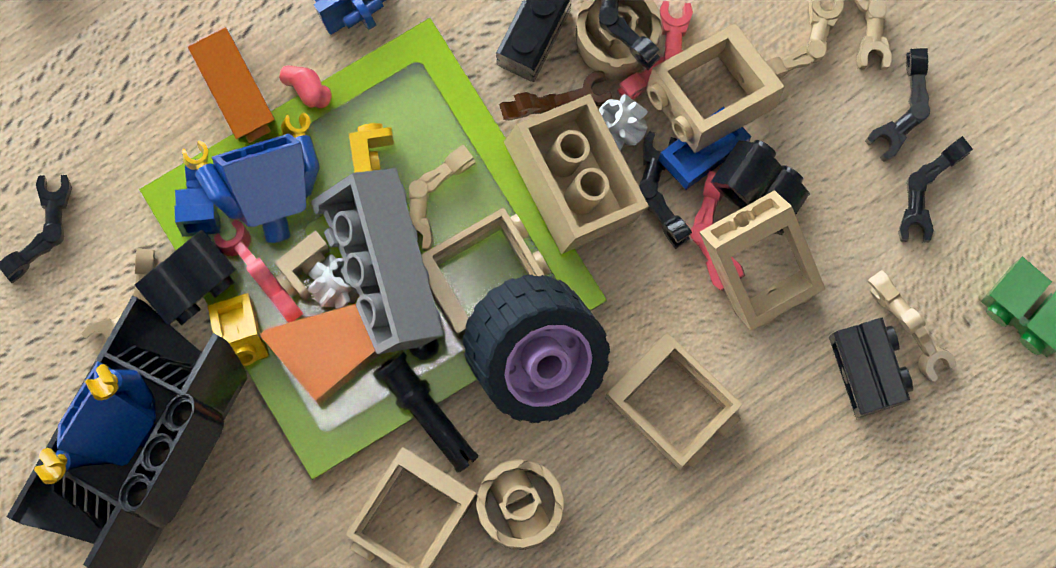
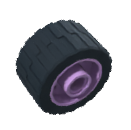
M533 274L523 275L517 279L512 278L504 281V284L497 288L494 287L473 308L474 311L471 317H468L465 325L466 332L463 335L465 359L490 400L494 402L497 409L503 414H508L512 419L518 421H529V423L558 420L559 417L575 412L583 403L585 404L592 397L596 389H599L603 382V376L609 366L608 355L610 353V346L606 340L607 334L576 292L571 290L563 281H557L547 275L534 276Z

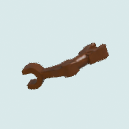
M594 71L584 80L583 88L558 95L549 94L543 97H537L536 94H530L529 92L518 93L514 95L515 101L502 102L499 106L503 119L510 121L527 117L530 114H542L588 94H591L596 106H602L608 99H612V94L609 91L602 95H597L592 91L594 84L606 81L603 71Z

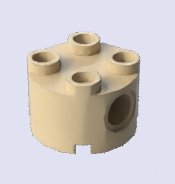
M584 0L578 13L575 39L577 50L585 64L594 71H603L605 76L611 80H619L643 70L645 67L634 58L629 50L630 48L622 41L612 37L608 31L601 28L599 12L602 0ZM619 0L618 16L624 18L628 26L640 37L645 36L658 46L661 33L660 10L654 0Z
M515 459L499 464L485 476L478 490L476 508L481 526L492 540L508 549L526 550L540 546L554 535L562 521L564 497L560 483L549 469L535 462Z

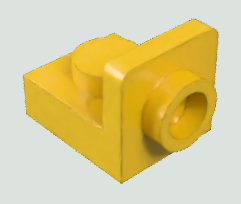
M380 123L361 125L357 128L358 132L349 133L354 172L381 170L378 151L370 152L369 149L394 145L392 128H383V125Z
M249 293L207 306L212 332L229 342L243 366L251 365L257 360L268 357L267 347L259 335L260 330L254 303Z

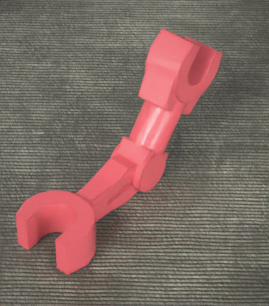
M663 1L660 7L662 35H666L664 55L649 70L646 69L641 73L636 72L620 83L621 87L617 89L621 97L623 94H626L631 99H636L647 89L652 68L683 51L682 37L686 34L693 14L691 3H684L682 17L673 18L668 11L669 1Z
M709 170L703 190L704 199L701 209L695 216L690 236L708 260L706 265L713 285L723 291L724 287L699 233L714 224L715 210L718 201H721L723 197L711 183L717 172ZM731 257L740 279L745 276L743 267Z
M235 219L231 224L237 230L236 236L226 241L217 233L213 236L216 245L227 256L240 255L247 264V271L288 323L295 321L303 315V312L260 258L256 259L250 252L248 247L251 242V235L243 223Z

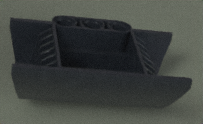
M132 295L82 385L97 361L107 365L112 370L138 371L152 391L155 399L156 419L154 424L156 426L144 448L139 446L130 462L123 466L111 463L78 467L66 471L64 476L53 484H45L33 469L7 515L9 519L19 524L94 544L83 564L87 568L143 567L164 527L176 516L222 433L224 420L247 380L246 371L227 340L213 333L202 352L171 325H167L161 316L146 302ZM58 427L46 448H51L55 453L60 450L57 449ZM41 459L36 464V466L44 465Z

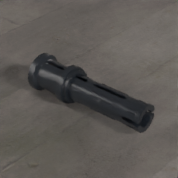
M403 350L396 353L374 371V377L385 382L396 396L397 400L395 403L400 409L402 408L404 411L409 409L454 466L457 473L463 471L470 466L468 461L474 462L479 455L476 451L474 452L430 396V384L426 379L421 380L406 362V353Z

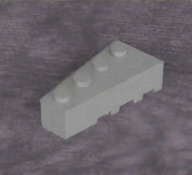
M397 168L352 173L310 201L316 215L324 214L330 227L324 232L330 247H338L345 264L341 269V273L346 284H350L357 289L360 297L357 300L356 307L376 353L383 354L421 347L442 336L440 313L435 307L429 285V274L423 264L417 242V231L410 218L406 203V192L400 182Z

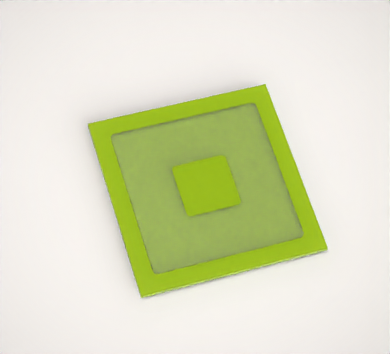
M431 18L426 19L321 81V85L327 86L332 94L331 101L325 108L320 109L316 106L310 108L303 104L299 96H296L271 111L275 121L268 124L271 130L270 133L248 143L245 136L237 140L234 134L208 148V164H214L212 156L282 136L281 124L286 115H289L290 123L296 129H301L299 123L301 113H306L310 117L311 124L306 135L312 139L320 169L312 193L306 198V209L303 212L286 217L291 234L290 238L281 242L268 243L265 239L262 224L248 227L243 223L251 235L248 249L256 259L260 258L274 277L282 273L275 264V261L315 230L326 242L330 250L324 255L325 258L331 254L335 259L343 258L338 247H330L324 234L326 229L330 227L324 214L316 215L310 201L350 174L355 173L349 133L358 132L357 128L361 125L380 123L383 125V128H392L394 145L370 148L369 151H378L381 170L397 168L400 182L406 192L408 210L410 209L409 185L411 182L442 165L446 157L455 149L464 144L476 161L469 169L459 175L451 176L435 192L429 193L426 218L430 221L434 242L432 248L504 207L510 217L517 214L524 224L529 237L523 240L532 254L536 251L541 253L551 271L547 276L566 283L571 290L576 292L590 311L607 302L606 297L577 251L572 249L563 254L560 253L504 144L505 136ZM201 152L191 159H200L203 153ZM184 163L139 189L175 251L193 237H182L175 223V190L187 189ZM217 207L220 217L221 233L219 234L224 240H231L237 233V230L231 224L235 219L229 218ZM501 230L438 266L468 317L472 315L473 308L479 300L481 301L494 287L497 288L509 279H517L527 275ZM417 233L419 250L423 254L427 252L422 249L423 235ZM208 234L209 237H210V238L214 241V243H215V240H214V237H213V236H215L216 234ZM225 255L237 269L230 275L235 283L216 298L211 293H208L204 297L206 303L211 305L249 293L254 303L260 334L265 329L288 323L247 271V264L240 255ZM304 272L297 276L307 290L315 281ZM309 292L311 297L306 301L298 293L292 297V300L303 312V315L296 320L336 309V307H321L311 292ZM433 297L435 307L440 313L443 335L437 338L440 346L438 354L428 360H419L410 353L409 349L403 351L407 355L406 362L421 380L426 379L431 389L429 394L439 404L477 381V378L466 362L463 337L458 339ZM357 300L354 303L349 302L346 306L356 304ZM265 341L264 343L269 354L268 357L245 366L312 480L415 418L409 409L404 411L396 405V396L382 379L377 380L373 375L379 366L400 351L380 354L320 406Z

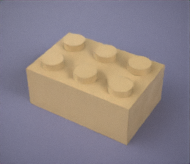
M591 94L517 123L504 141L561 254L634 223L649 207Z

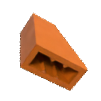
M225 27L188 46L235 138L238 140L245 136L248 143L270 133L271 130L268 124L275 121L228 29Z
M356 304L271 327L259 334L319 406L380 355L375 351Z

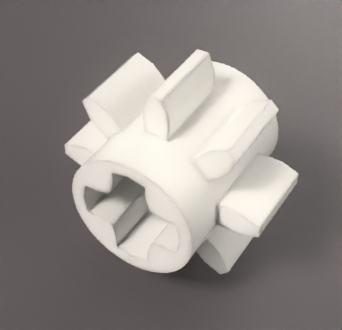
M626 94L622 95L620 101L608 99L599 108V112L619 150L622 149L624 144L635 146L644 137L648 127L643 117L648 111Z
M332 254L326 258L323 264L317 262L309 272V276L315 281L308 288V291L313 294L321 307H336V309L345 307L349 302L354 303L359 294L356 288L350 284L347 285L341 273V269L345 264L344 259H335Z

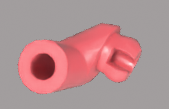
M292 65L284 66L281 69L280 81L286 86L294 87L303 104L310 108L316 106L320 109L329 105L332 97L331 91L327 86L321 85L320 78L314 70Z

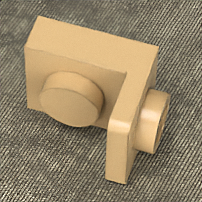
M316 230L275 261V264L282 272L275 278L291 298L297 293L304 301L311 297L309 291L297 276L302 272L309 275V272L317 262L323 264L326 260L324 255L330 251L326 242Z

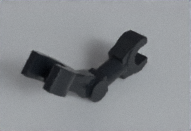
M602 0L599 12L601 28L629 47L634 58L649 70L660 59L658 55L660 49L647 37H640L628 26L624 18L618 16L619 0Z
M927 48L910 49V53H906L907 75L910 76L911 86L908 101L911 106L909 110L896 122L891 121L873 130L865 140L868 145L880 137L885 138L889 142L888 151L880 157L883 162L897 154L907 138L905 135L924 121L930 114L929 96L925 80L928 72Z
M649 131L643 143V165L646 167L639 188L649 205L647 209L658 218L667 239L677 249L690 240L689 235L692 232L680 216H675L664 200L663 194L657 191L662 170L665 171L666 168L658 160L662 151L656 150L652 145L655 133ZM670 137L668 146L677 141V139Z
M963 136L947 147L933 162L923 165L908 178L906 183L908 209L904 211L898 231L901 242L909 240L908 229L911 225H919L923 229V242L931 240L934 229L929 210L925 209L927 185L932 184L940 173L948 167L956 165L973 150Z
M45 175L38 176L36 189L41 206L45 209L43 232L38 233L32 242L20 252H12L0 261V270L11 283H14L27 272L31 262L39 256L50 252L54 246L61 244L64 240L62 209H66L72 190L67 175H61V187L56 192L47 191Z

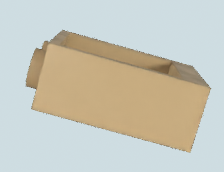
M734 23L653 67L647 85V94L653 106L658 110L662 109L669 118L678 139L682 142H687L694 153L775 109L785 86L737 24ZM719 57L748 96L704 120L674 80Z
M775 190L699 232L735 314L750 330L771 323L778 315L795 306L807 303L814 295L826 289L792 206ZM783 229L800 271L749 299L731 257Z
M504 207L421 254L423 264L429 274V285L432 295L458 339L465 335V325L468 316L438 266L501 230L527 275L541 276L551 273L541 253L536 251L532 254L523 240L529 237V234L518 215L515 214L510 217Z
M668 332L606 393L605 397L679 470L686 463L694 468L708 454L711 449L705 443L716 432L724 437L741 419L735 412L743 405ZM669 357L723 408L682 452L678 451L627 401Z
M402 446L345 536L354 541L349 549L369 562H372L375 556H378L390 564L389 568H415L364 535V532L405 470L457 503V506L417 567L432 568L477 498V493Z

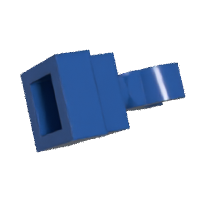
M186 166L187 189L175 190L176 206H174L175 223L182 237L194 236L201 230H204L207 234L221 233L217 206L209 200L196 178L195 173L197 170H191Z

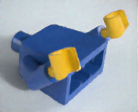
M301 113L299 116L301 129L294 128L290 123L289 115H286L281 124L282 136L212 156L214 164H208V148L204 142L197 141V146L203 153V156L198 160L189 158L184 148L182 150L183 163L187 168L197 170L195 176L209 200L229 218L240 219L248 227L262 224L265 239L268 243L281 242L290 238L291 234L286 217L303 212L306 209V198L312 193L320 169L312 139L306 135L311 124L310 117L306 113Z
M97 361L58 424L57 449L60 450L55 453L51 448H45L39 455L44 465L36 466L34 471L45 484H53L59 481L66 471L82 466L111 463L120 466L126 465L130 462L139 446L144 448L156 426L154 424L156 410L153 393L139 372L136 370H112L107 365Z

